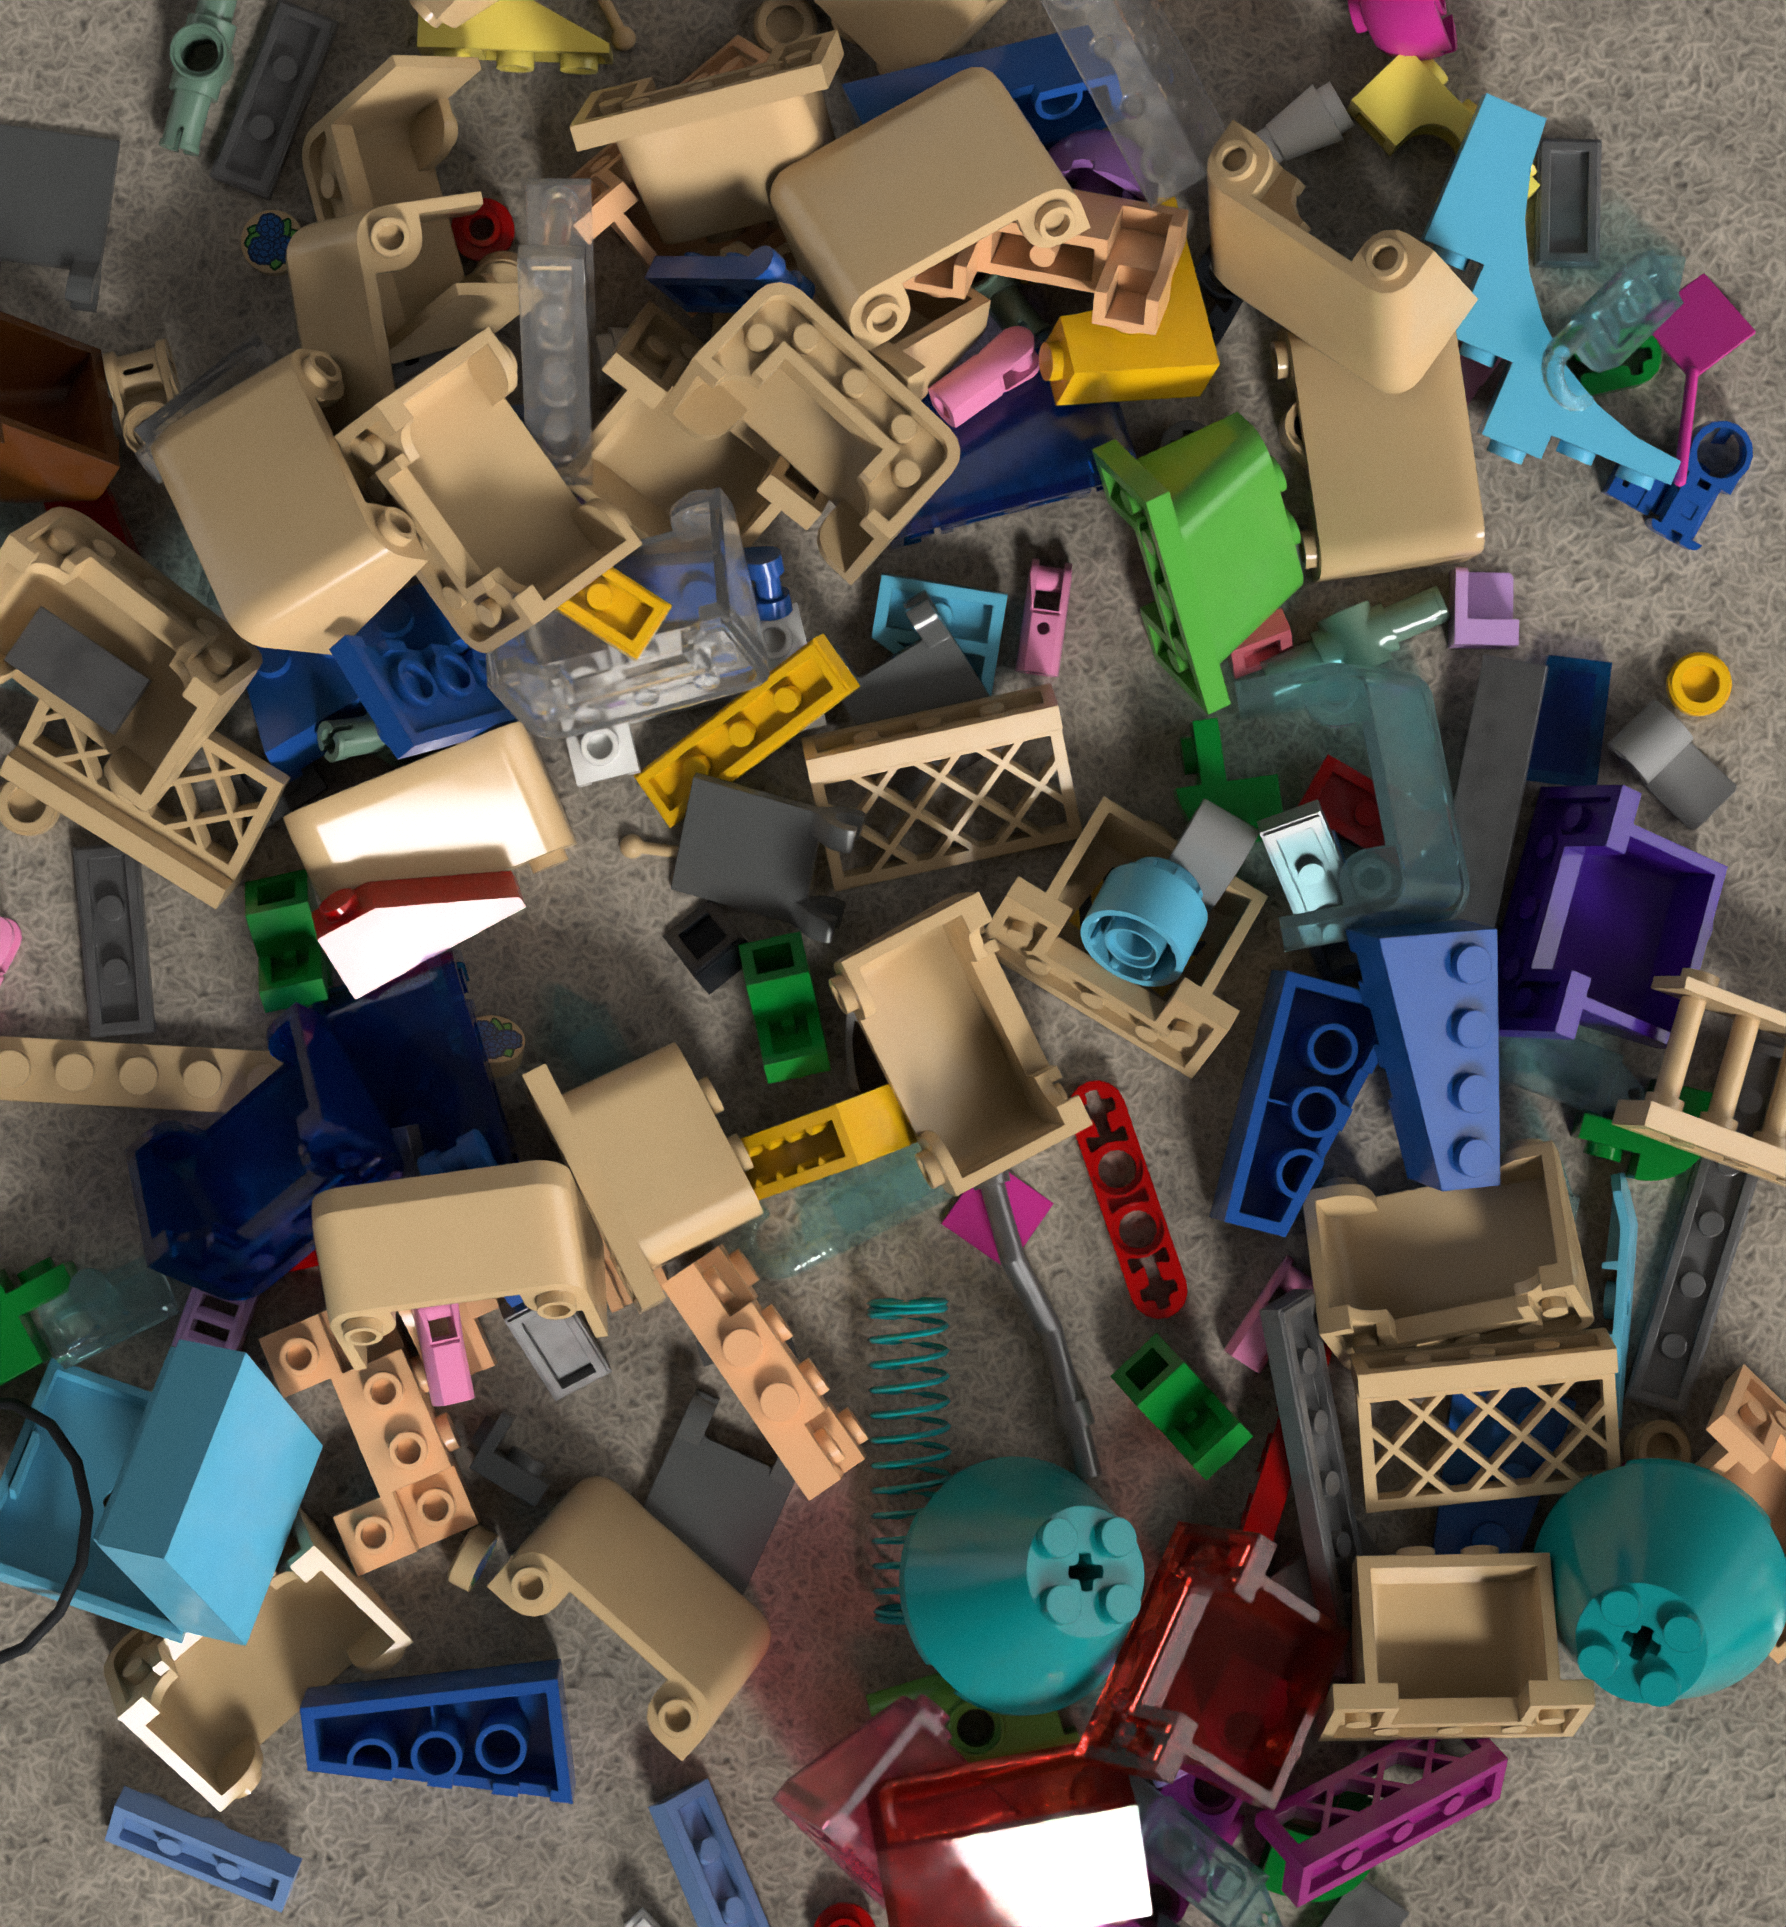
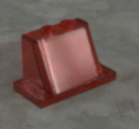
M1178 1521L1141 1603L1140 1611L1133 1621L1074 1756L1092 1767L1173 1784L1179 1769L1250 1805L1275 1810L1291 1771L1302 1753L1304 1741L1320 1704L1327 1695L1328 1686L1351 1632L1265 1575L1278 1545L1262 1534Z

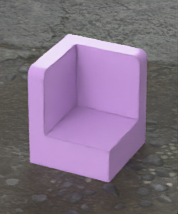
M1455 567L1449 572V614L1451 620L1448 621V648L1512 650L1519 645V619H1513L1514 578L1512 574L1469 572L1468 568Z

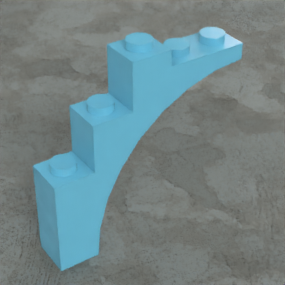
M1488 93L1483 94L1421 237V240L1434 245L1432 249L1449 266L1465 271L1469 260L1479 264L1469 288L1478 300L1456 330L1457 340L1462 341L1459 349L1460 355L1491 368H1494L1498 357L1507 360V364L1477 432L1491 438L1486 449L1487 451L1522 465L1526 453L1542 459L1551 436L1560 439L1556 452L1591 466L1596 454L1619 464L1615 474L1616 477L1647 490H1651L1655 479L1671 485L1681 461L1637 438L1594 401L1566 366L1543 321L1529 272L1525 215L1531 166L1547 118Z

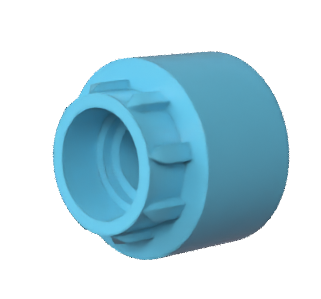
M1144 857L1136 862L1120 865L1108 874L1081 925L1080 934L1082 942L1088 953L1099 965L1123 980L1152 987L1171 984L1182 974L1207 925L1208 915L1202 901V890L1190 872L1179 864L1164 858Z

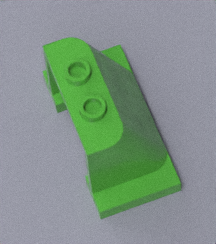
M1238 412L1138 459H1135L1116 439L1092 449L1108 504L1135 530L1156 601L1140 608L1153 655L1163 669L1208 715L1231 704L1220 664L1288 600L1304 582L1295 545L1301 543V534L1294 517L1284 507L1281 492L1287 489L1284 473L1277 460L1269 454L1264 441L1254 426Z

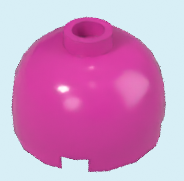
M1348 0L1350 16L1357 34L1368 31L1376 47L1392 59H1395L1398 55L1417 56L1422 61L1457 51V34L1453 15L1451 14L1441 20V16L1447 14L1445 0Z

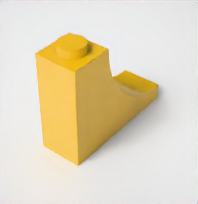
M1176 197L1159 198V205L1178 208ZM1187 238L1172 276L1170 300L1156 336L1145 333L1128 334L1120 332L1113 327L1092 324L1093 310L1078 314L1060 316L1048 339L1042 343L1039 351L1041 376L1045 381H1050L1056 406L1200 397L1219 367L1220 362Z
M889 1083L740 1138L754 1166L744 1173L758 1200L862 1165L917 1142Z

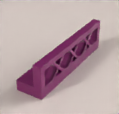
M1490 1738L1462 1739L1472 1752L1461 1758L1434 1753L1435 1743L1443 1739L1396 1740L1257 1813L1255 1827L1286 1861L1281 1890L1298 1908L1499 1800L1508 1762L1506 1755ZM1396 1764L1424 1769L1422 1779L1412 1784L1383 1780L1384 1770ZM1344 1791L1373 1796L1372 1805L1360 1812L1332 1807L1333 1797ZM1293 1818L1322 1823L1320 1833L1299 1844L1282 1824Z

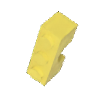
M1398 55L1351 100L1346 111L1389 156L1410 138L1425 134L1443 139L1452 147L1455 155H1457L1477 105L1469 99L1461 103L1444 86L1448 82V77L1433 59L1420 61L1417 56ZM1533 163L1530 172L1527 200L1540 187V184L1533 178L1537 173Z

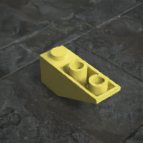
M499 0L455 29L444 23L438 28H434L418 14L417 48L421 56L478 57L479 60H495L496 69L513 73L534 71L535 62L560 63L561 72L574 75L598 73V64L613 65V53L610 43L534 0Z

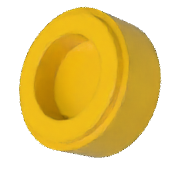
M1694 652L1681 657L1672 665L1666 678V692L1670 702L1677 710L1689 716H1706L1716 712L1726 703L1732 689L1731 675L1725 663L1717 656L1706 652Z

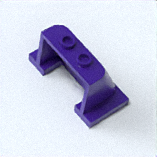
M1625 785L1541 787L1498 940L1499 1037L1575 1040L1578 1025L1649 1047L1666 1049L1680 999L1651 989L1654 976H1680L1682 968L1700 970L1707 942L1713 931V920L1728 867L1635 825L1634 820L1642 793Z

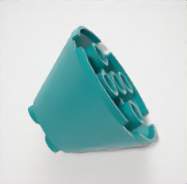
M1019 1456L998 1457L975 1463L951 1475L941 1483L943 1486L933 1495L924 1510L917 1512L908 1530L901 1554L899 1569L901 1607L905 1624L918 1654L926 1666L933 1665L944 1680L956 1689L953 1692L954 1694L978 1708L993 1713L1010 1716L1038 1715L1060 1710L1077 1702L1094 1690L1115 1666L1125 1648L1134 1619L1140 1611L1141 1596L1144 1588V1563L1136 1542L1135 1529L1126 1519L1118 1517L1086 1482L1080 1480L1072 1472L1044 1460Z
M1642 1458L1627 1460L1625 1466L1610 1469L1595 1476L1592 1473L1587 1475L1557 1500L1541 1527L1534 1553H1550L1558 1645L1579 1666L1585 1677L1593 1680L1605 1691L1627 1701L1648 1703L1656 1707L1668 1706L1676 1700L1715 1693L1742 1680L1766 1659L1775 1647L1786 1623V1554L1784 1555L1780 1542L1770 1526L1771 1519L1763 1508L1739 1486L1709 1469L1692 1463L1672 1459Z

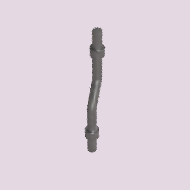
M1007 1169L975 1186L974 1190L981 1189L1001 1265L1038 1332L1058 1404L1052 1410L1058 1432H1065L1077 1477L1080 1480L1099 1476L1102 1475V1470L1089 1426L1095 1423L1088 1398L1082 1399L1062 1324L1024 1255L1005 1182L1011 1181Z

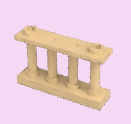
M1682 968L1680 976H1654L1651 989L1678 998L1680 1002L1654 1092H1646L1644 1100L1619 1099L1612 1124L1786 1187V1045L1761 1131H1754L1753 1137L1736 1132L1738 1121L1733 1119L1758 1029L1786 1039V1013L1718 988L1720 978L1701 970ZM1707 1009L1731 1018L1734 1021L1708 1111H1701L1699 1118L1682 1112L1685 1102L1680 1100L1679 1097L1703 1013Z

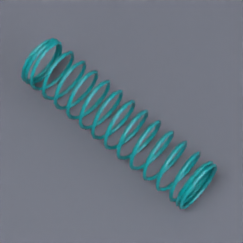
M921 1297L919 1299L906 1300L910 1302H902L904 1300L896 1298L871 1299L866 1303L869 1306L867 1309V1316L869 1318L884 1320L902 1319L904 1317L899 1315L941 1313L949 1309L946 1305L949 1301L946 1298ZM932 1317L908 1318L940 1326L913 1332L871 1336L867 1341L872 1344H902L905 1342L899 1341L900 1339L938 1334L945 1331L949 1324L944 1320ZM933 1342L909 1343L923 1348L940 1350V1352L908 1358L872 1361L868 1366L872 1369L897 1370L905 1368L900 1366L903 1364L925 1362L945 1357L950 1350L942 1344ZM934 1367L910 1368L924 1373L941 1375L942 1377L911 1383L874 1386L868 1391L872 1394L898 1395L906 1393L901 1390L927 1387L946 1382L951 1375L945 1370ZM915 1392L910 1394L937 1399L943 1402L914 1408L871 1412L869 1416L872 1419L898 1420L907 1418L901 1415L924 1413L947 1407L951 1400L939 1393ZM913 1417L911 1419L938 1424L944 1427L917 1433L872 1437L869 1441L872 1444L898 1445L908 1443L905 1440L943 1434L952 1425L943 1419L935 1417ZM912 1442V1444L945 1452L912 1459L873 1462L870 1467L873 1469L908 1468L905 1467L908 1465L944 1459L951 1454L952 1450L946 1445L936 1442ZM911 1467L946 1477L916 1484L873 1487L870 1491L873 1494L899 1495L909 1493L906 1491L942 1485L941 1483L952 1474L936 1467ZM924 1491L910 1493L932 1498L936 1492ZM924 1508L873 1513L871 1517L873 1519L899 1520L909 1518L907 1516H915L918 1511L924 1510ZM906 1536L874 1538L872 1542L874 1544L899 1545L904 1544ZM900 1562L874 1563L872 1567L874 1569L899 1570ZM899 1587L875 1588L872 1591L876 1595H900ZM901 1604L883 1605L873 1611L876 1615L873 1619L876 1622L906 1625Z

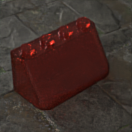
M1088 1740L889 1777L874 1784L866 1793V1805L888 1927H1092L1103 1924L1121 1925L1135 1918L1153 1915L1137 1803L1122 1752L1118 1746L1111 1742Z

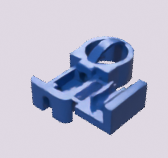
M1707 421L1695 427L1692 431L1687 479L1684 486L1678 487L1673 481L1669 485L1655 479L1651 490L1630 482L1625 487L1622 485L1624 480L1615 476L1619 464L1616 463L1601 492L1619 500L1645 516H1648L1650 511L1659 516L1658 520L1646 517L1645 525L1649 530L1684 549L1698 550L1702 545L1693 541L1718 494L1731 495L1739 479L1749 469L1753 458L1752 442L1747 432L1737 424L1728 421ZM1714 428L1720 429L1711 443L1725 445L1730 436L1734 435L1739 445V458L1736 466L1722 477L1710 476L1711 470L1701 462L1699 464L1697 460V449L1700 441L1706 434L1714 431Z

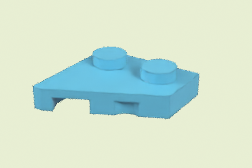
M882 573L871 638L894 654L920 639V635L905 613L906 608L903 602L926 590L952 636L991 696L1008 593Z

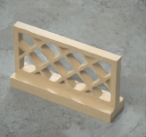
M1051 683L802 737L801 742L815 806H833L828 803L824 785L851 779L868 789V792L856 809L867 814L880 796L906 812L888 838L863 824L861 836L881 847L868 866L843 871L840 852L825 846L834 891L846 890L1078 839L1082 832L1063 737L1059 706ZM1046 736L1050 737L1053 754L1038 775L1012 760V757L1024 741ZM1005 746L1001 753L993 749L996 747ZM978 752L994 762L976 789L949 773L961 755ZM943 759L939 766L931 763L932 761ZM915 766L931 776L914 802L886 787L895 772L900 768ZM1004 769L1031 784L1013 811L986 795ZM1055 771L1057 772L1060 788L1048 782ZM880 773L876 780L868 776ZM941 783L968 798L951 824L923 809ZM1041 791L1063 803L1066 822L1040 828L1023 817ZM978 805L1006 820L992 839L977 841L961 831ZM916 818L943 834L932 852L915 855L899 845ZM1016 827L1024 831L1011 834ZM953 841L961 844L960 846L949 848ZM891 854L899 858L887 861Z
M39 699L18 745L6 756L0 769V776L212 908L217 909L239 885L250 866L248 860L291 777L214 730L201 746L210 767L186 771L184 768L171 785V787L175 786L185 815L174 817L158 807L157 804L147 812H143L137 806L121 801L111 792L109 782L104 776L97 757L111 753L99 744H92L90 737L67 721L76 748L65 749L42 735L48 721L63 719L64 717ZM244 773L267 787L261 801L241 805L230 776ZM215 779L225 808L201 812L191 783ZM253 816L248 825L245 817ZM230 820L239 844L235 853L213 841L206 824Z
M1606 1328L1350 1354L1351 1378L1355 1390L1363 1504L1366 1513L1567 1493L1591 1473L1595 1476L1604 1471L1621 1467L1615 1373H1618L1617 1348ZM1600 1380L1601 1399L1584 1418H1581L1559 1400L1574 1382ZM1555 1384L1550 1391L1541 1386ZM1527 1387L1542 1400L1518 1425L1496 1408L1495 1405L1511 1388ZM1490 1391L1485 1398L1477 1392ZM1463 1394L1474 1402L1477 1407L1454 1432L1431 1414V1412L1446 1395ZM1427 1397L1421 1405L1414 1400V1398ZM1398 1400L1410 1409L1413 1414L1389 1438L1372 1424L1370 1403ZM1552 1407L1576 1426L1553 1452L1529 1434ZM1487 1414L1512 1432L1490 1458H1487L1465 1440ZM1601 1418L1603 1434L1594 1428V1425ZM1423 1421L1448 1439L1426 1465L1401 1447ZM1587 1434L1604 1448L1605 1470L1577 1472L1563 1460ZM1373 1438L1383 1445V1448L1375 1456ZM1523 1441L1546 1460L1531 1477L1514 1479L1501 1469L1500 1465ZM1459 1448L1482 1467L1467 1484L1449 1485L1435 1473L1455 1450ZM1393 1455L1397 1456L1418 1473L1401 1491L1377 1493L1376 1474ZM1556 1468L1564 1473L1551 1475ZM1492 1475L1499 1479L1498 1481L1486 1482ZM1428 1481L1435 1486L1431 1488H1423V1486Z

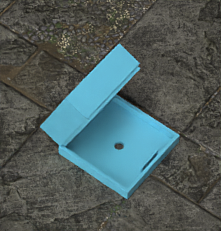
M179 1339L176 1347L170 1346L152 1392L51 1358L31 1407L55 1420L81 1457L94 1510L88 1566L71 1600L70 1606L181 1644L186 1633L246 1646L323 1447L321 1442L246 1352ZM26 1418L0 1479V1581L58 1601L76 1563L81 1508L70 1463L48 1431ZM111 1494L106 1507H104L105 1498Z

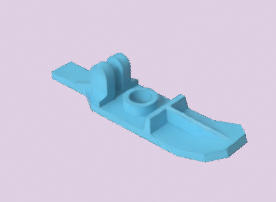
M1624 1172L1610 1175L1613 1199L1606 1261L1602 1262L1601 1268L1617 1270L1616 1281H1607L1605 1286L1603 1314L1604 1319L1613 1320V1331H1608L1617 1348L1618 1373H1615L1619 1429L1622 1428L1638 1233L1636 1213Z

